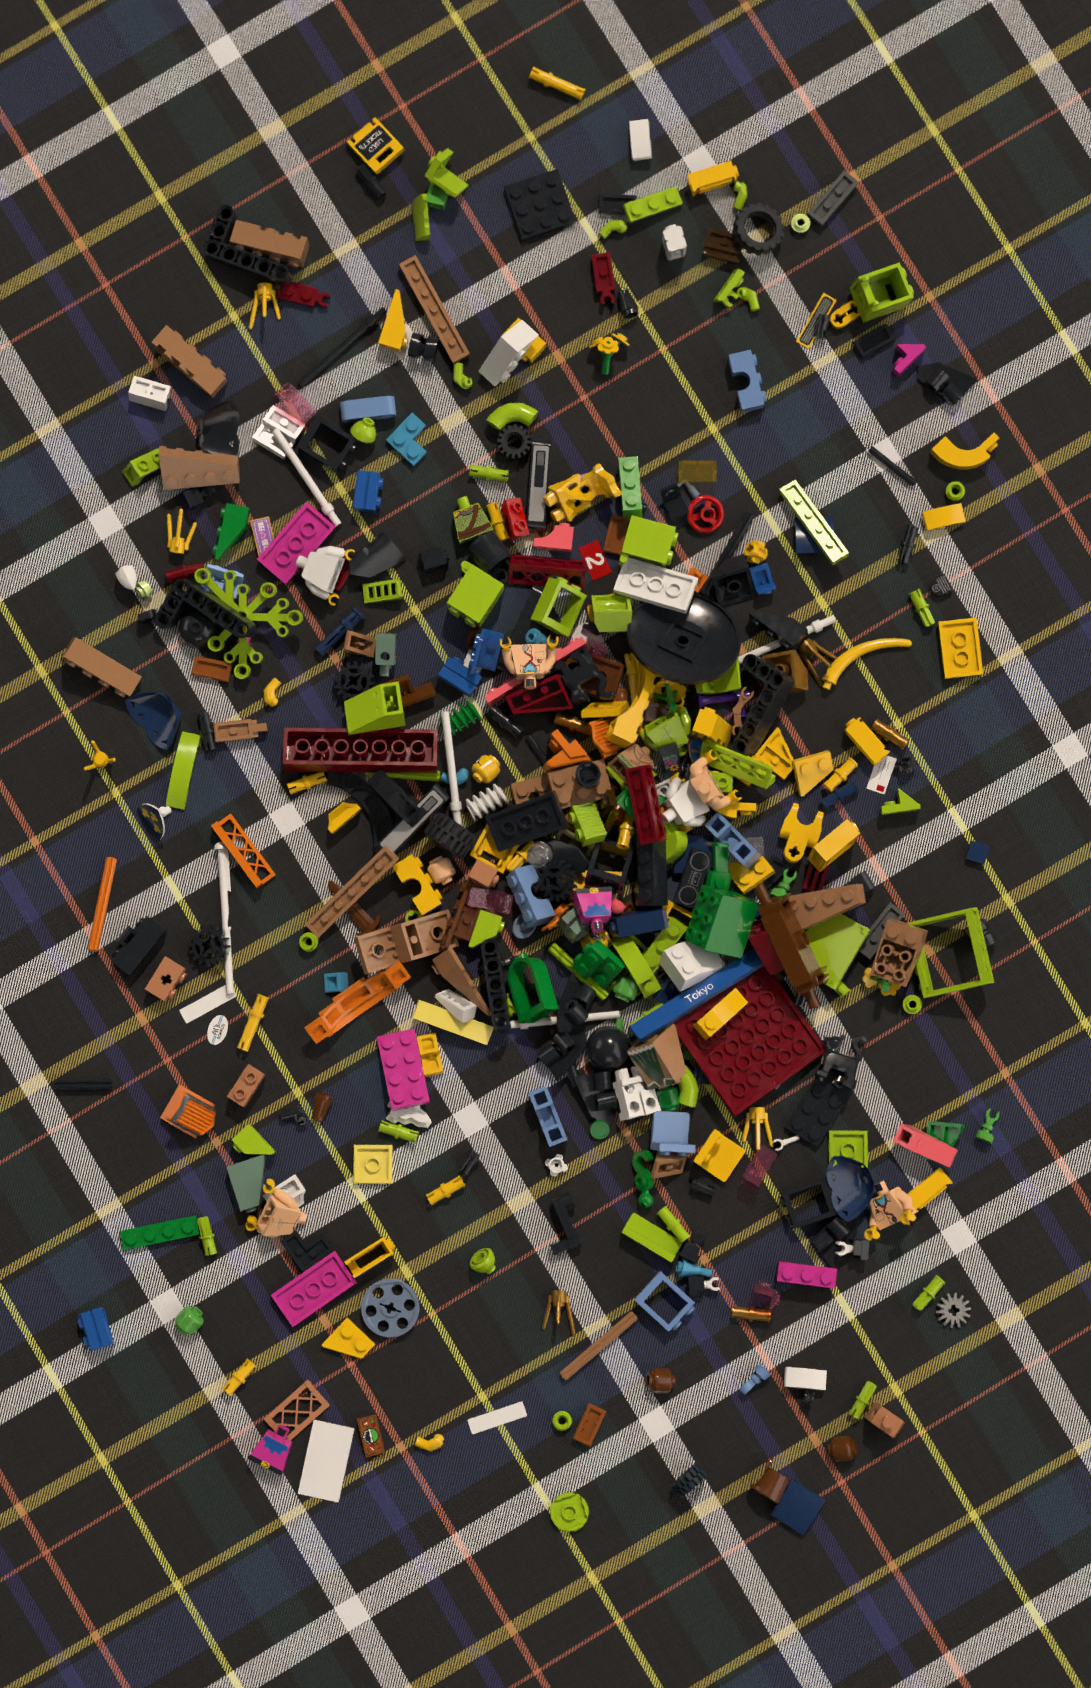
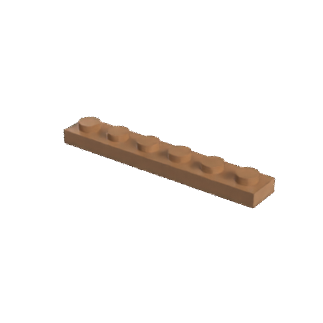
M416 255L400 263L399 266L452 363L454 364L470 355Z
M385 845L304 925L319 938L399 860V857Z

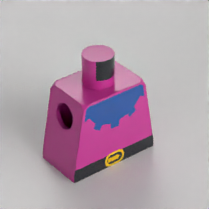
M612 887L575 889L572 898L581 924H591L593 933L602 932L603 923L608 922L611 917Z
M279 1425L276 1432L268 1430L253 1449L248 1459L281 1476L292 1445V1441L286 1438L289 1429L286 1426Z

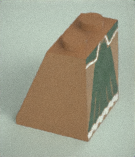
M674 1024L668 1025L643 1042L638 1041L627 1051L650 1090L656 1088L661 1090L669 1084L674 1086L682 1080L681 1077L686 1073L678 1034Z

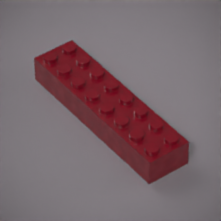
M284 728V772L376 773L381 768L385 773H437L438 730L382 729L349 735L348 728Z

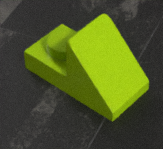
M898 788V804L895 801L884 802V806L880 807L881 815L917 811L921 808L919 803Z

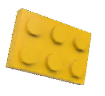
M977 618L938 622L944 679L983 675Z

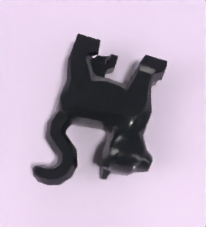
M585 647L570 655L571 659L576 660L578 666L573 670L562 661L554 665L556 671H561L564 682L571 691L570 702L573 705L591 701L588 692L582 688V685L592 679L599 681L597 693L601 699L610 700L615 696V691L605 692L604 689L607 683L605 675L593 663L592 656Z
M844 1034L840 1037H824L822 1042L825 1052L821 1059V1070L816 1072L814 1079L823 1082L831 1071L838 1074V1078L833 1081L832 1087L840 1089L844 1086L846 1090H850L855 1080V1071L858 1063L862 1059V1052L858 1047V1043H867V1039L859 1035L853 1037L851 1049L855 1056L850 1057L838 1053L845 1037Z

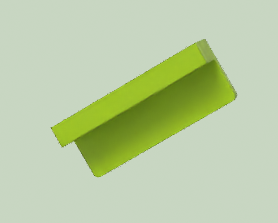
M632 1213L622 1230V1233L671 1263L682 1245L677 1238L636 1213Z

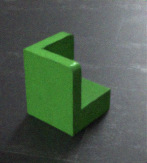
M430 183L427 193V206L445 210L448 195L438 185Z

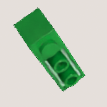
M226 503V508H222L220 519H223L222 527L218 526L216 535L219 541L218 545H214L213 556H215L216 562L221 561L246 531L250 516V509L248 507Z

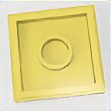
M354 1145L353 1184H392L393 1145Z

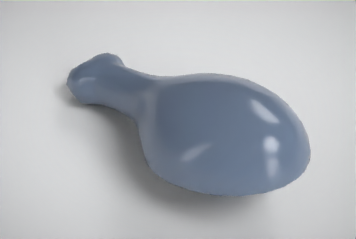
M520 914L513 923V934L518 939L528 938L536 929V926L528 928L526 921L523 919V914Z

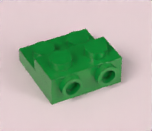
M597 939L593 944L589 942L582 949L584 954L580 952L573 960L575 964L572 968L585 980L591 977L604 990L626 965Z

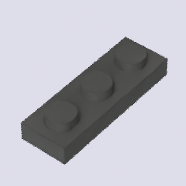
M844 170L807 215L820 226H823L859 182Z
M890 902L869 928L870 932L861 945L859 952L870 960L878 950L887 920L893 918L901 921L905 913Z

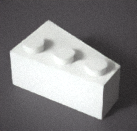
M521 320L500 337L479 369V372L494 386L500 382L505 383L511 376L509 373L517 367V362L525 355L528 348L538 337V334Z

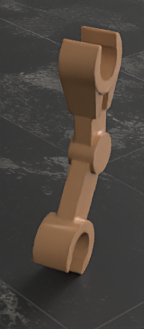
M747 687L742 689L739 701L733 708L734 726L732 733L734 735L735 728L738 726L742 728L743 726L741 725V709L754 695V691H752L749 697L744 695Z

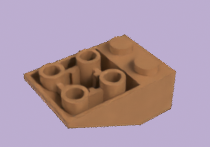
M893 918L888 919L870 975L907 987L923 949L928 930Z

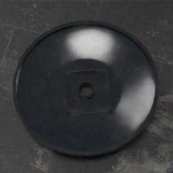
M695 592L686 614L641 601L632 611V620L627 626L628 643L636 659L653 674L675 683L703 684L722 677L734 666L741 649L740 632L729 612L716 601ZM683 640L687 644L682 645L678 641Z

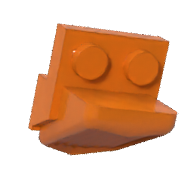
M613 716L605 720L600 718L589 722L587 725L592 735V742L598 748L604 760L616 757L617 751L623 749V747L605 739L610 722L619 716Z
M557 729L550 735L548 746L554 753L557 752L558 754L547 761L543 769L545 772H552L580 765L587 761L593 762L594 760L591 756L587 755L576 739L569 744Z

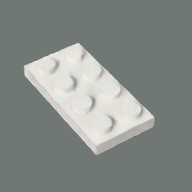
M628 557L627 562L622 565L613 592L686 614L698 584V578Z

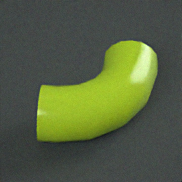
M508 403L498 407L491 413L486 422L498 431H502L508 423L513 421L521 422L529 427L539 411L523 403Z
M685 1065L686 1073L678 1083L680 1089L679 1103L695 1108L699 1088L697 1080L693 1076L694 1074Z

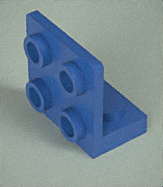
M482 628L481 634L477 633L473 650H476V652L472 651L468 668H472L470 674L474 675L476 667L495 671L501 650L499 639L501 638L503 642V633Z

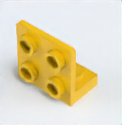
M714 1129L693 1162L721 1181L726 1182L744 1155L745 1150Z

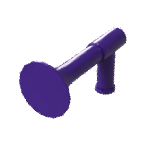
M749 691L744 692V695L746 697L750 696ZM696 692L697 709L699 711L701 707L712 703L737 701L738 703L741 692L718 696H701ZM745 705L741 709V718L747 717Z

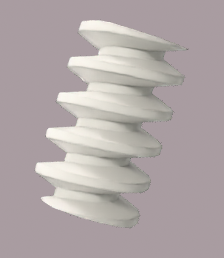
M496 784L492 785L493 791L488 787L486 788V795L480 791V798L473 795V802L468 798L466 799V806L474 820L475 815L481 819L482 812L489 815L488 808L496 811L495 804L499 807H503L502 801L509 804L502 789Z

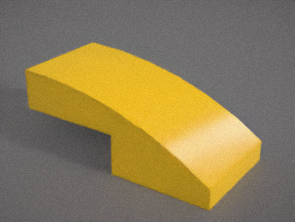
M961 503L921 513L926 531L966 522Z
M436 1033L417 1036L425 1077L444 1073Z

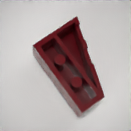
M559 674L536 683L535 689L524 688L505 696L512 715L573 709Z

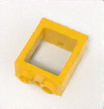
M848 819L845 820L813 847L807 859L821 872L855 843L860 834L857 825Z

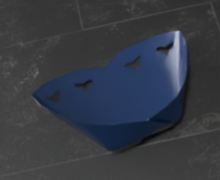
M164 692L140 693L126 698V707L134 721L146 728L147 735L154 744L168 750L173 743L182 717V713L176 704ZM137 714H143L144 719L142 720L141 716H138Z
M833 1156L827 1167V1181L832 1189L831 1200L838 1215L849 1222L855 1219L869 1205L873 1196L874 1180L869 1169L863 1163L844 1156ZM864 1176L868 1178V1184L863 1183L862 1178Z

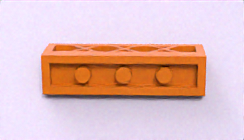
M231 813L221 821L211 825L257 889L276 876ZM230 819L235 825L233 833L225 832L222 828V825ZM235 836L244 837L246 840L245 848L235 846ZM247 851L255 852L257 855L256 864L246 861ZM258 867L266 868L270 875L260 880L257 876Z

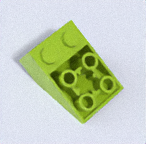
M399 681L377 685L344 701L349 735L406 726Z

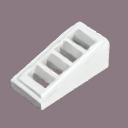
M450 989L435 995V998L460 1022L464 1023L475 1017L477 1005Z

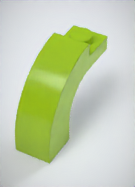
M630 936L615 937L610 940L645 998L662 989Z

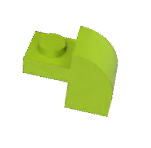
M663 821L667 838L666 860L667 864H672L685 853L688 844L687 834L685 831H677L674 821L668 824Z

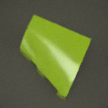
M421 194L412 201L415 241L430 240L427 194Z

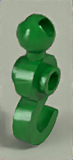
M641 1150L633 1155L632 1163L635 1171L638 1172L635 1177V1184L641 1191L638 1199L639 1205L643 1208H649L653 1204V1197L649 1194V1190L653 1188L654 1179L651 1178L650 1171L643 1166L642 1158L645 1161H652L654 1158L648 1150Z

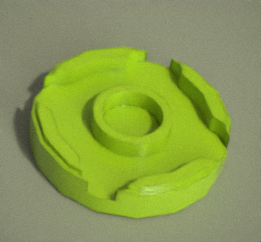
M573 1492L562 1493L557 1496L550 1508L551 1519L554 1525L567 1532L582 1528L589 1515L585 1499Z

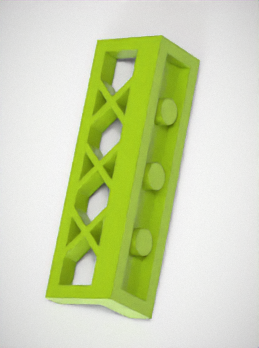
M706 739L702 742L699 758L702 757V753L713 749L711 756H717L716 760L707 763V765L764 789H767L775 782L776 775L772 774L773 767Z

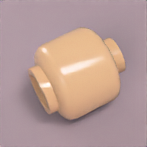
M439 856L429 862L430 865L427 870L434 883L445 885L453 881L452 876L455 875L456 870L449 858Z

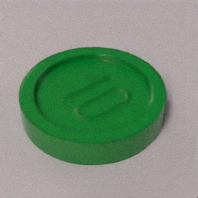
M596 1120L590 1126V1133L596 1139H603L609 1134V1125L603 1120Z

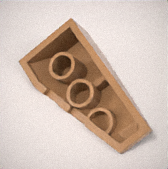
M450 947L434 958V964L431 966L437 975L441 974L445 980L472 1003L477 1005L487 1016H491L490 1010L453 948Z

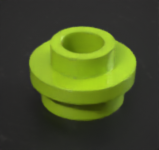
M951 482L946 487V495L950 500L958 501L965 494V488L959 482ZM956 488L959 493L954 495L952 489Z
M311 932L304 933L299 939L300 947L307 952L313 951L318 946V938ZM308 938H310V939L312 940V944H311V945H308V944H307V939H308Z
M909 995L903 1000V1009L909 1014H916L922 1008V1001L916 995ZM910 1001L916 1003L915 1008L909 1006Z
M559 1411L553 1416L552 1422L556 1429L564 1431L571 1426L572 1418L569 1413ZM560 1417H564L566 1419V1422L564 1424H560L558 1422Z

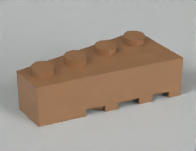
M159 446V461L164 490L240 483L238 456L219 453L207 454L196 450L191 452L184 451L181 448L168 449L166 446Z

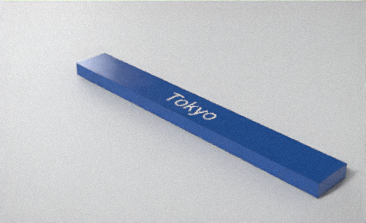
M753 948L742 955V958H737L630 1025V1030L640 1042H643L763 967V962Z

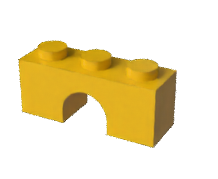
M411 854L392 866L402 883L409 880L420 882L421 892L412 900L422 916L442 905L440 900L443 897L438 889L434 891L430 884L433 881L429 874H424L420 869L423 865L418 856L414 858Z

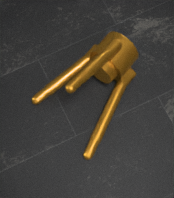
M808 638L798 649L801 651L800 656L804 659L815 680L822 687L823 683L807 656L812 658L815 655L829 668L832 665L818 653V650L833 660L837 657Z
M552 1290L551 1295H548V1304L542 1329L545 1330L552 1302L553 1306H556L557 1325L560 1324L561 1307H564L565 1303L571 1333L575 1335L570 1308V1296H567V1291Z

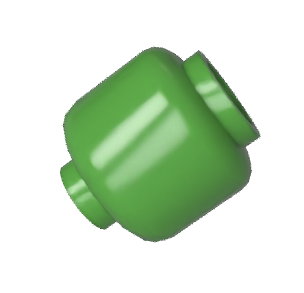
M627 972L626 976H618L613 992L616 993L615 997L629 1002V1000H635L639 987L632 975Z
M184 1307L175 1317L176 1329L183 1335H193L204 1323L202 1311L198 1307Z

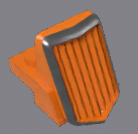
M179 1084L160 1118L196 1138L197 1136L204 1135L215 1126V1104Z

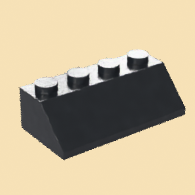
M635 829L634 834H632V846L635 847L633 854L634 906L668 905L666 840L640 845L638 831Z

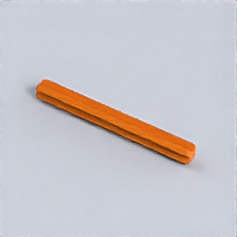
M112 857L106 858L88 944V949L92 951H98L117 862V859Z

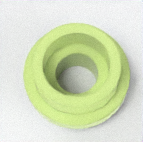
M797 214L792 218L791 227L795 232L803 233L809 229L810 220L805 214ZM798 220L804 221V225H802V226L798 225V224H797V221H798Z
M145 580L136 583L137 588L135 589L141 598L145 597L148 599L150 594L153 593L150 585Z

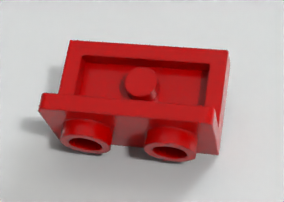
M521 498L504 500L501 507L509 540L516 541L529 535Z

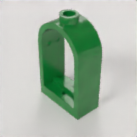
M527 953L516 956L517 959L511 963L508 969V984L519 1023H535L559 1008L545 963L539 958L528 957ZM527 965L531 969L540 1003L533 1008L524 982V972Z

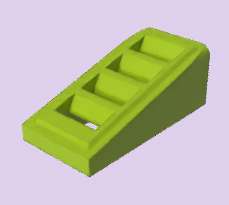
M400 579L362 584L365 604L403 599ZM392 585H395L396 594L392 595ZM384 586L388 588V596L384 594ZM376 587H380L381 597H377ZM369 588L373 590V598L369 597Z

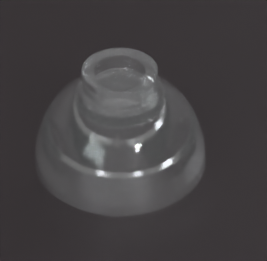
M535 842L527 851V860L533 867L541 868L546 866L547 862L552 861V851L546 843Z

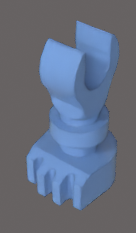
M761 1363L755 1368L756 1373H752L750 1375L751 1378L740 1387L739 1390L744 1395L756 1383L759 1384L761 1378L766 1380L771 1375Z

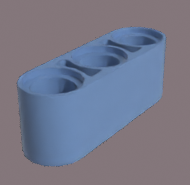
M381 396L340 402L342 422H358L364 418L375 420L395 417L394 396Z

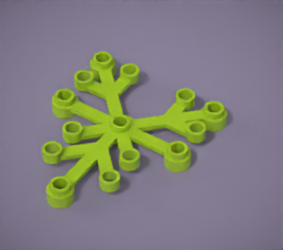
M200 568L195 572V580L198 583H205L222 601L239 613H244L251 621H268L280 637L287 636L289 628L286 625H282L279 621H287L293 626L299 625L303 621V614L299 610H292L288 614H279L281 610L289 607V601L286 598L278 599L276 605L268 613H253L267 598H272L276 595L277 588L271 582L264 583L261 586L260 594L248 606L247 594L250 592V588L247 584H240L237 587L239 594L238 606L234 602V581L237 578L235 571L228 570L224 573L226 593L211 578V572L208 569ZM203 572L207 574L206 579H203L201 577V574ZM230 572L233 574V578L231 580L227 577L228 573ZM242 586H244V587L246 588V592H245V593H242V592H241V587H242ZM269 586L272 588L271 594L267 592ZM282 600L286 603L285 607L280 606ZM230 614L228 615V621H232ZM294 614L299 616L298 621L293 619ZM246 625L243 626V632L245 634L247 633ZM282 627L286 630L284 635L280 633ZM225 629L219 636L211 637L208 640L209 649L212 651L222 650L224 648V641L232 633ZM239 638V643L230 652L225 653L224 660L227 663H233L239 654V664L235 666L234 674L239 679H245L251 673V669L247 665V655L250 657L251 662L255 664L263 660V655L260 652H256L247 643V638ZM216 640L220 642L219 647H216L214 644ZM228 654L233 655L232 661L228 660ZM255 654L259 655L258 661L254 660ZM242 667L246 669V673L244 675L241 673Z

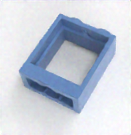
M661 1271L656 1274L634 1299L668 1331L671 1329L675 1331L682 1323L680 1319L684 1314L688 1316L695 1309L693 1307L695 1302ZM662 1281L666 1282L687 1302L669 1324L644 1303L645 1299Z

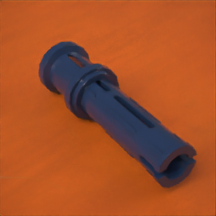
M353 607L352 611L345 618L342 617L340 619L341 623L314 648L324 656L347 633V630L353 631L354 627L366 618Z

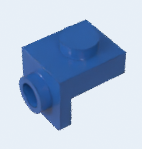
M768 563L750 568L752 582L757 594L766 595L776 589Z

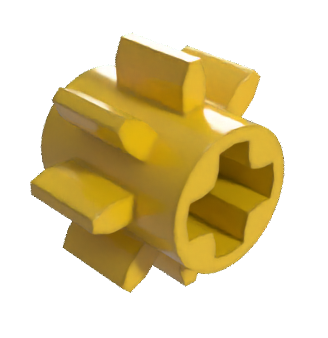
M759 540L749 542L744 548V555L748 556L746 561L752 564L763 562L768 554L767 549L764 548L765 543Z

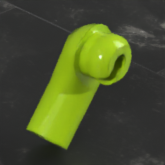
M737 181L733 190L739 193L733 207L742 210L747 198V188L745 183Z
M612 220L607 222L598 234L603 239H606L612 231L624 233L627 230V226L623 220Z
M741 287L737 290L738 297L749 302L751 311L760 309L757 295L753 290L746 287Z
M454 363V382L461 388L468 389L472 386V379L463 374L462 363Z

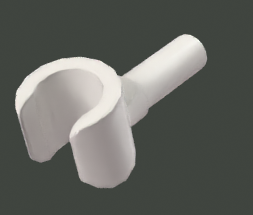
M797 1135L784 1140L776 1139L772 1143L776 1141L781 1142V1147L775 1149L779 1151L783 1149L784 1145L800 1139Z

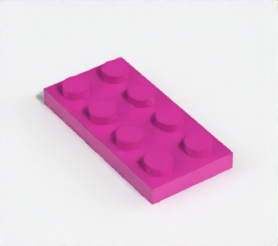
M306 502L261 553L257 561L286 585L300 569V567L296 566L298 557L301 555L308 558L310 552H315L335 529V526Z
M415 1029L378 1036L377 1041L392 1111L430 1103Z
M333 1251L271 1296L291 1326L294 1327L357 1282L336 1251Z

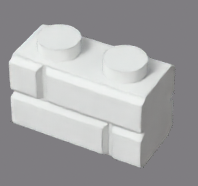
M675 224L665 227L663 231L662 243L667 260L677 259L686 255L687 244L683 237L682 227Z

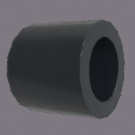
M495 531L481 534L471 542L470 547L467 549V553L480 570L487 574L502 566L512 556V553Z

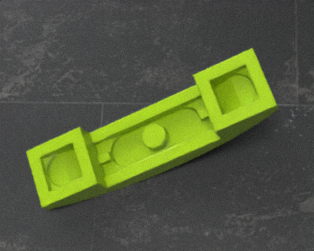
M182 731L170 778L166 806L185 810L201 735Z

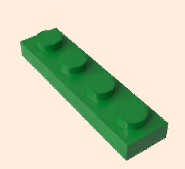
M196 1215L120 1231L123 1250L200 1234Z

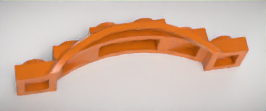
M400 961L384 972L381 969L367 979L362 977L332 998L334 1002L318 1013L320 1017L304 1028L317 1044L397 990L401 984L411 977Z

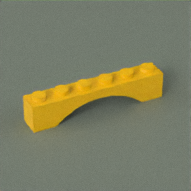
M635 656L634 659L638 672L636 695L627 711L610 722L605 737L606 740L623 748L634 744L638 737L636 732L643 722L642 714L649 705L648 697L654 690L655 684L653 682L657 675L647 670Z

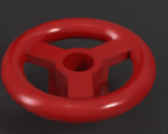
M701 495L696 497L688 506L689 514L687 519L694 530L700 533H710L722 524L724 510L722 504L715 497ZM705 501V505L700 513L693 515V509L696 504ZM711 503L715 504L718 509L717 521L715 520L716 512L711 507ZM705 511L709 513L707 518L704 516ZM702 519L705 522H709L712 526L701 527L695 523V520Z

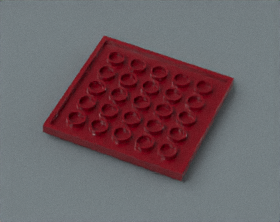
M765 966L672 1023L676 1026L679 1040L733 1116L739 1114L825 1052V1047L775 979L774 975L770 976ZM736 988L748 1003L712 1036L705 1040L693 1025Z

